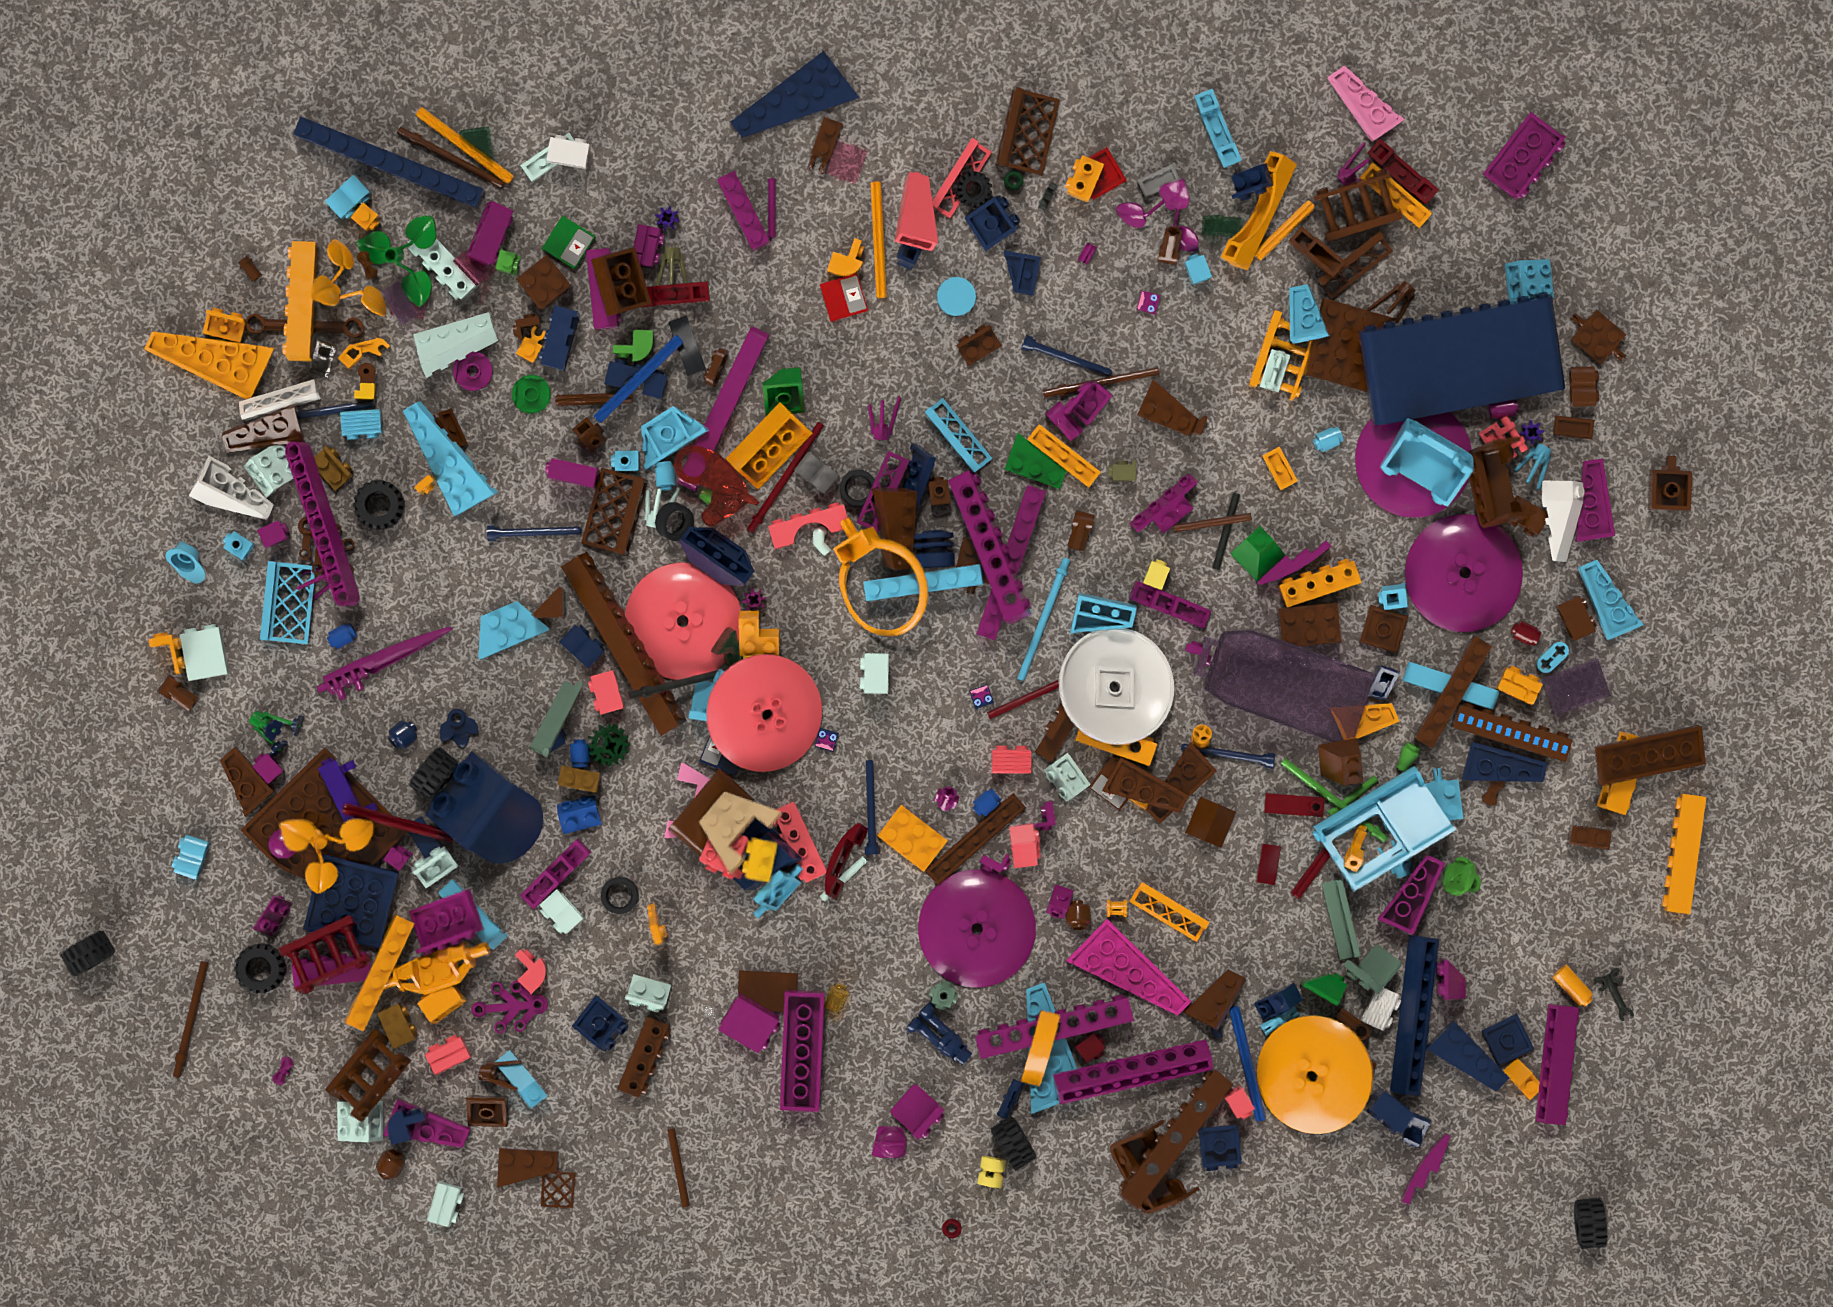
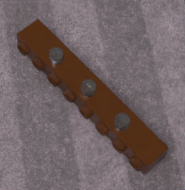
M1216 1069L1211 1072L1207 1071L1201 1078L1203 1083L1200 1087L1196 1086L1189 1094L1191 1096L1190 1100L1187 1103L1184 1101L1177 1110L1180 1112L1177 1117H1172L1166 1124L1167 1130L1164 1134H1158L1153 1141L1156 1143L1152 1149L1148 1148L1142 1155L1144 1160L1140 1165L1136 1164L1131 1169V1177L1127 1181L1124 1179L1117 1188L1120 1190L1117 1195L1134 1209H1139L1233 1086V1083Z

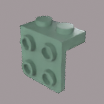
M1375 945L1358 967L1348 959L1343 966L1348 970L1346 974L1353 980L1359 979V984L1366 990L1371 988L1379 994L1400 969L1402 963L1380 945Z

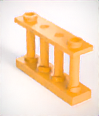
M1274 310L1248 386L1256 388L1257 384H1261L1264 374L1262 370L1264 365H1267L1270 347L1274 348L1276 346L1304 356L1300 367L1287 364L1286 371L1297 374L1294 386L1284 382L1280 386V390L1291 393L1289 400L1293 401L1295 397H1299L1302 386H1299L1306 366L1312 340H1309L1307 348H1303L1277 339L1278 337L1274 336L1276 329L1284 328L1290 331V322L1285 321L1281 317L1282 312Z

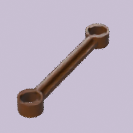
M252 314L246 319L245 325L249 332L261 334L264 330L284 331V324H287L288 320L264 319L259 314ZM258 318L263 326L259 331H255V329L250 327L251 319ZM349 318L346 322L314 321L313 332L345 333L351 338H358L364 332V324L357 318ZM352 321L357 322L359 328H361L357 335H353V333L348 331V324Z

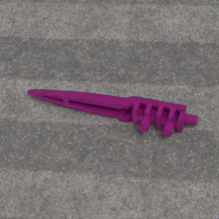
M445 627L421 634L362 657L323 676L324 683L316 686L319 693L328 690L332 696L336 692L339 700H343L347 697L343 688H350L354 684L358 692L362 691L364 686L361 680L364 678L366 680L369 679L368 673L375 674L444 636L452 628Z

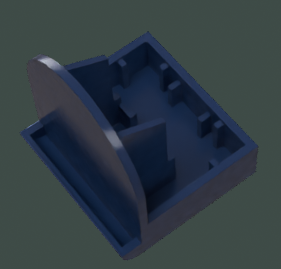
M472 751L465 760L457 765L454 770V776L444 790L433 798L431 807L426 813L429 819L462 847L489 862L497 864L508 863L524 855L536 842L543 825V811L536 798L515 785L488 761Z

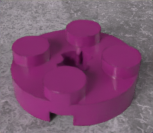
M472 351L465 356L466 358L455 361L453 376L462 388L469 391H478L485 388L491 381L493 367L489 359L482 353ZM472 366H476V370L478 369V374H475L474 377L469 376L470 373L468 374V369H471Z

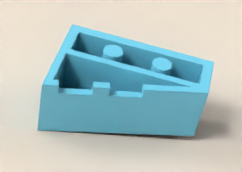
M1079 592L1070 634L1133 627L1137 607L1134 604Z

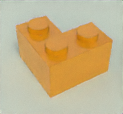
M759 610L739 611L740 656L779 655V629H760Z

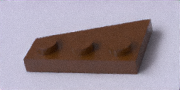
M234 747L220 760L229 782L232 783L236 792V798L243 808L242 811L245 817L275 791L252 767L251 762L237 747Z
M499 1148L497 1188L558 1171L559 1151Z

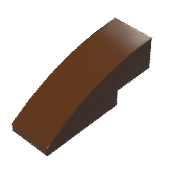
M1302 226L1289 240V244L1333 278L1346 264L1341 257Z

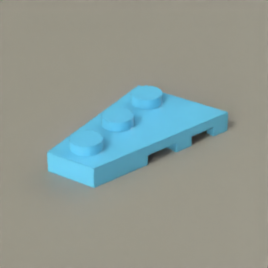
M1305 284L1289 288L1290 341L1295 344L1328 337L1329 333L1311 287Z

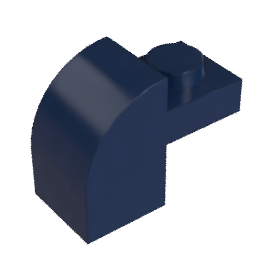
M402 1106L395 1111L387 1127L391 1145L411 1140L414 1136L411 1124L424 1121L428 1117L426 1108L420 1110V1107L408 1110L409 1113H407L406 1107Z

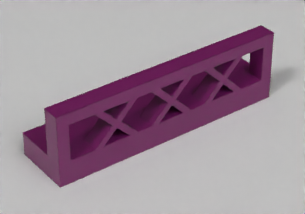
M887 451L856 523L867 528L874 527L875 531L878 532L877 512H875L871 501L873 496L872 488H876L877 485L878 488H881L879 480L887 474L889 475L890 482L886 488H898L910 460ZM890 456L899 460L896 469L891 471L887 465ZM872 510L874 518L870 525L863 522L862 518L866 512Z

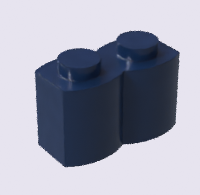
M574 625L559 642L589 669L604 652L601 649L604 645L596 638L594 640L587 636L589 631L582 625L579 627Z

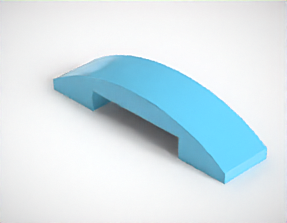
M1213 89L1195 95L1194 98L1223 168L1242 161L1220 111V106Z

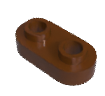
M719 348L718 351L715 350L713 352L711 367L704 374L707 385L712 387L717 385L728 358V350Z

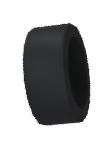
M853 470L842 478L840 493L847 504L854 507H863L867 496L861 500L851 498L847 492V484L854 477H862L868 481L871 489L875 479L869 472Z
M677 502L667 503L659 509L656 515V530L661 536L671 541H679L690 526L694 527L693 513L689 508ZM675 511H680L683 516L680 528L675 532H668L667 520L669 516Z
M625 877L610 879L605 883L601 891L602 904L608 911L615 914H624L632 910L637 904L639 897L638 888L634 882ZM615 884H624L631 891V900L624 907H616L608 899L609 890Z

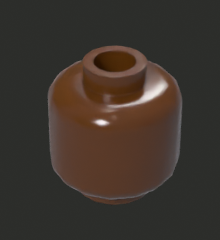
M1082 900L1072 901L1065 914L1066 924L1072 930L1087 929V926L1091 923L1090 906L1083 904Z
M395 1149L382 1152L376 1164V1169L382 1178L389 1180L400 1175L405 1165L402 1153Z

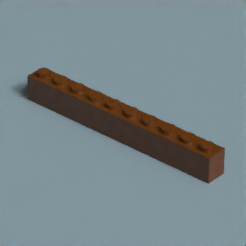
M588 552L578 555L561 566L633 690L641 689L642 686L646 685L654 686L665 683L663 676L657 671L654 661L647 654L644 644L638 639L634 627L628 622L624 610L618 605L613 592L606 585L603 575L596 568L594 560ZM671 691L655 693L647 698L639 697L640 702L661 736L687 721L683 710L679 708Z

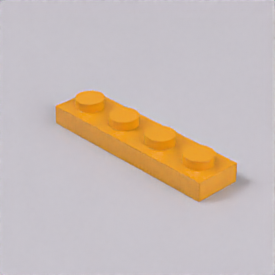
M1372 162L1360 176V179L1371 177L1374 172L1381 169ZM1391 177L1386 178L1385 181L1393 206L1396 209H1400L1405 217L1420 228L1432 212ZM1377 181L1368 184L1373 190H1375L1379 195H1381Z
M1040 424L1027 439L1088 488L1101 473Z

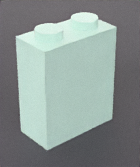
M215 624L204 626V630L201 631L191 628L184 630L185 634H180L188 681L230 674L221 627H216Z

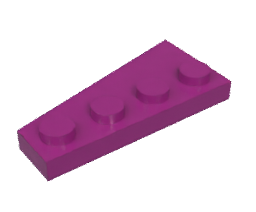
M1603 458L1583 461L1581 482L1583 483L1584 496L1577 522L1576 542L1615 536Z

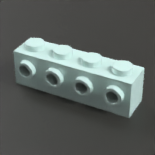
M437 239L427 249H419L415 243L408 248L415 257L420 255L424 259L422 264L429 271L433 269L438 274L435 278L442 285L446 283L451 288L448 292L456 300L460 298L463 301L479 286L477 281Z

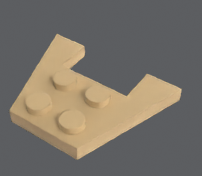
M724 792L699 823L732 875L744 860L743 857L730 848L755 817L768 828H771L783 813Z

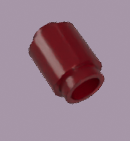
M1520 620L1519 623H1514L1510 633L1513 634L1512 638L1529 646H1535L1542 632L1538 631L1537 627Z

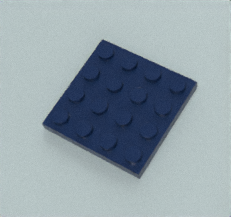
M322 853L323 863L330 862L334 864L338 871V877L336 882L323 893L317 894L312 891L303 930L314 932L351 915L357 922V925L353 926L352 930L356 942L380 948L399 872ZM342 932L335 935V938L347 940Z

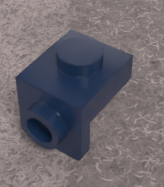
M1414 1113L1416 1117L1403 1132L1402 1140L1410 1146L1420 1147L1431 1120Z

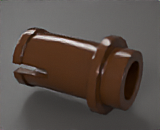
M246 256L238 262L239 268H242L251 279V282H254L262 274L253 264V259Z

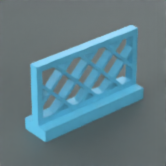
M268 561L260 632L261 640L308 644L314 584L310 585V589L305 587L309 592V598L301 602L295 594L299 590L296 589L293 592L287 585V582L296 576L303 584L304 582L297 575L303 569L311 570V578L309 580L314 579L315 575L312 573V566ZM280 567H289L293 575L284 581L280 576ZM292 568H299V570L295 572ZM285 585L291 594L282 601L278 596V589ZM291 596H294L300 605L291 611L284 602ZM308 601V607L306 608L304 604ZM283 604L289 614L280 620L275 613L276 609ZM302 606L307 612V617L300 622L293 613ZM292 615L298 624L289 631L282 622ZM281 624L287 633L281 638L273 637L274 628ZM301 626L305 631L304 640L296 639L291 632ZM287 635H290V636L292 637V639L285 638V637H286Z

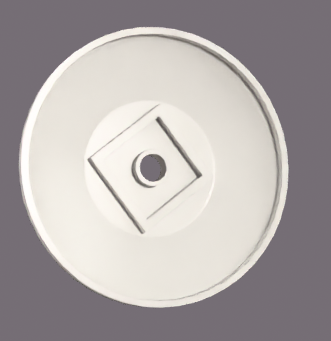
M1126 628L1095 630L1077 641L1066 654L1059 674V693L1067 715L1083 733L1095 740L1108 744H1128L1152 734L1166 719L1173 702L1174 679L1165 655L1146 636ZM1111 682H1115L1119 686L1118 692L1110 690Z

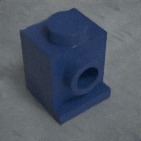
M902 244L896 255L898 258L897 264L912 270L922 249Z

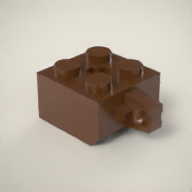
M1666 456V466H1661V470H1649L1648 510H1691L1692 471H1680V466H1676V456ZM1672 486L1671 489H1674V493L1669 495V492H1666V488Z

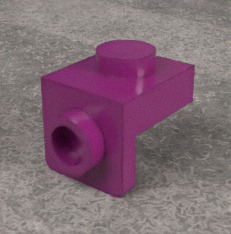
M1192 641L1191 644H1186L1184 651L1202 656L1199 668L1204 669L1205 666H1209L1212 655H1209L1210 650L1202 648V643Z
M1005 854L1001 864L983 855L980 859V862L983 863L981 867L989 872H992L993 869L1001 873L1002 869L1006 871L1011 862L1008 859L1010 855Z
M1055 884L1046 913L1055 918H1064L1074 890Z

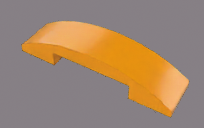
M1041 1010L1021 1082L1040 1087L1060 1015Z

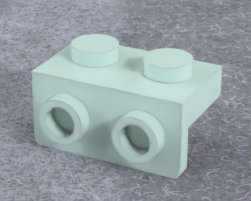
M445 846L442 848L437 847L430 852L428 858L425 860L421 858L413 864L415 867L412 868V872L419 878L424 887L428 888L457 868L458 864Z

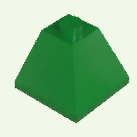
M801 367L780 369L762 383L765 415H768L779 402L792 413L805 412Z
M1261 526L1257 527L1230 553L1256 582L1285 556L1277 543Z
M1337 973L1316 976L1302 980L1300 983L1337 1006L1347 986L1343 982L1345 978Z

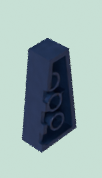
M1453 1020L1426 1045L1427 1050L1495 1092L1510 1078Z

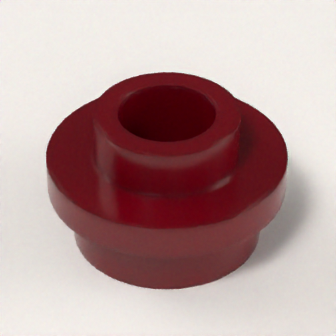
M947 1219L942 1225L943 1234L951 1239L958 1237L962 1231L961 1224L956 1219ZM949 1225L956 1227L954 1232L948 1230Z

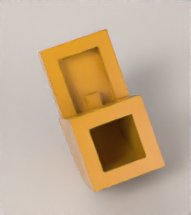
M854 238L848 256L833 252L827 272L842 277L857 273L863 265V261L857 260V257L861 258L864 246H861L862 240Z

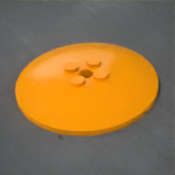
M1303 1016L1284 1023L1267 1038L1258 1058L1257 1082L1265 1104L1281 1122L1298 1131L1322 1134L1343 1128L1362 1112L1372 1091L1373 1067L1365 1045L1350 1028L1328 1017ZM1309 1071H1314L1317 1074L1316 1081L1309 1080Z

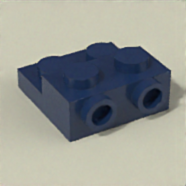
M1000 195L993 197L964 218L985 251L1021 228L1019 217L1015 213L1012 214L1010 212L1008 200L1005 197L1001 198Z
M595 995L572 1027L599 1050L606 1052V1050H611L615 1046L616 1037L627 1031L629 1020L599 996Z
M1238 1124L1205 1127L1198 1130L1202 1168H1206V1171L1218 1170V1166L1234 1169L1238 1168L1237 1164H1242Z

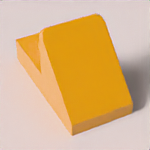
M1518 1058L1503 1070L1529 1100L1538 1093V1079Z

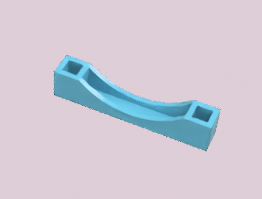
M980 564L925 572L928 592L985 584L983 566ZM916 574L863 582L866 601L920 594Z

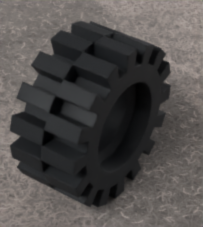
M969 171L963 173L964 175H960L958 177L959 181L955 182L957 187H954V191L957 192L955 196L959 198L958 201L970 207H979L981 204H985L986 200L990 199L989 194H992V190H990L992 184L989 183L990 179L985 177V174ZM972 181L977 182L980 186L979 194L974 197L967 193V185Z

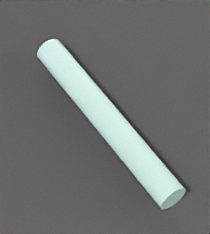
M862 856L839 879L844 883L847 882L868 861ZM825 891L820 895L824 902L830 898L825 894Z

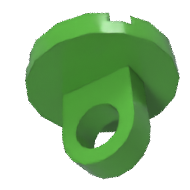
M1465 857L1454 859L1455 862L1453 864L1450 863L1443 874L1442 882L1445 885V891L1454 896L1462 895L1465 892L1474 893L1478 891L1481 879L1476 874V867L1473 861Z

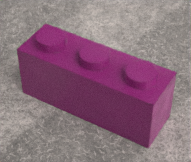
M494 201L487 202L466 257L485 266L495 263L499 256L498 248L506 239V234H504L506 228L510 227L513 221V210Z

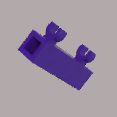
M331 757L321 762L322 766L318 770L344 822L351 819H360L342 813V807L345 803L362 807L345 772L357 767L354 760L341 765L338 759L333 761ZM375 802L364 807L375 811L378 809Z

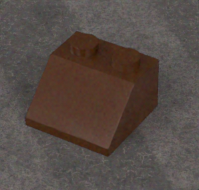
M1357 738L1318 745L1321 776L1344 786L1363 782L1362 759Z

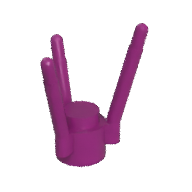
M1362 142L1345 165L1338 170L1339 174L1336 177L1342 185L1362 180L1360 177L1355 179L1357 177L1355 173L1370 161L1369 158L1365 159L1353 170L1348 167L1361 152L1366 142Z
M900 396L897 397L889 428L888 424H884V400L880 402L879 424H876V427L872 406L868 404L871 434H874L873 439L889 440V435L893 434V426L901 401Z
M317 567L316 572L321 571V567ZM311 570L302 571L301 575L311 574ZM323 571L322 575L297 586L296 589L300 590L322 579H325L327 583L325 571ZM329 583L313 596V601L330 588Z

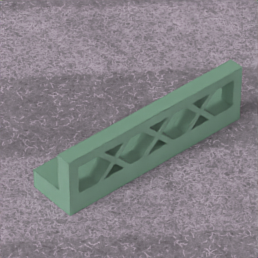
M566 681L563 682L529 749L548 757L581 693L582 682L578 681L576 686Z
M1337 879L1321 883L1339 960L1360 957L1343 880Z

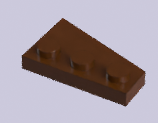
M1152 380L1137 414L1139 417L1189 437L1192 436L1199 420L1155 380Z
M1227 970L1183 1013L1218 1031L1245 984V977Z

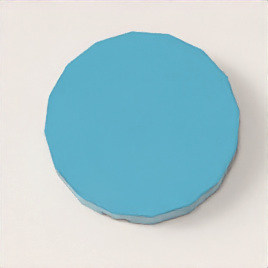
M952 277L945 280L937 293V301L940 308L946 314L952 316H963L973 308L976 300L974 287L969 281L961 277Z

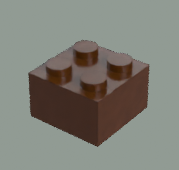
M545 255L516 278L541 311H544L573 288L548 255Z

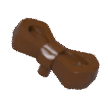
M359 252L357 260L365 269V277L367 279L376 278L378 270L373 267L374 263L370 261L369 252Z
M1490 781L1488 792L1482 795V800L1486 805L1497 804L1496 795L1498 790L1505 787L1504 781Z

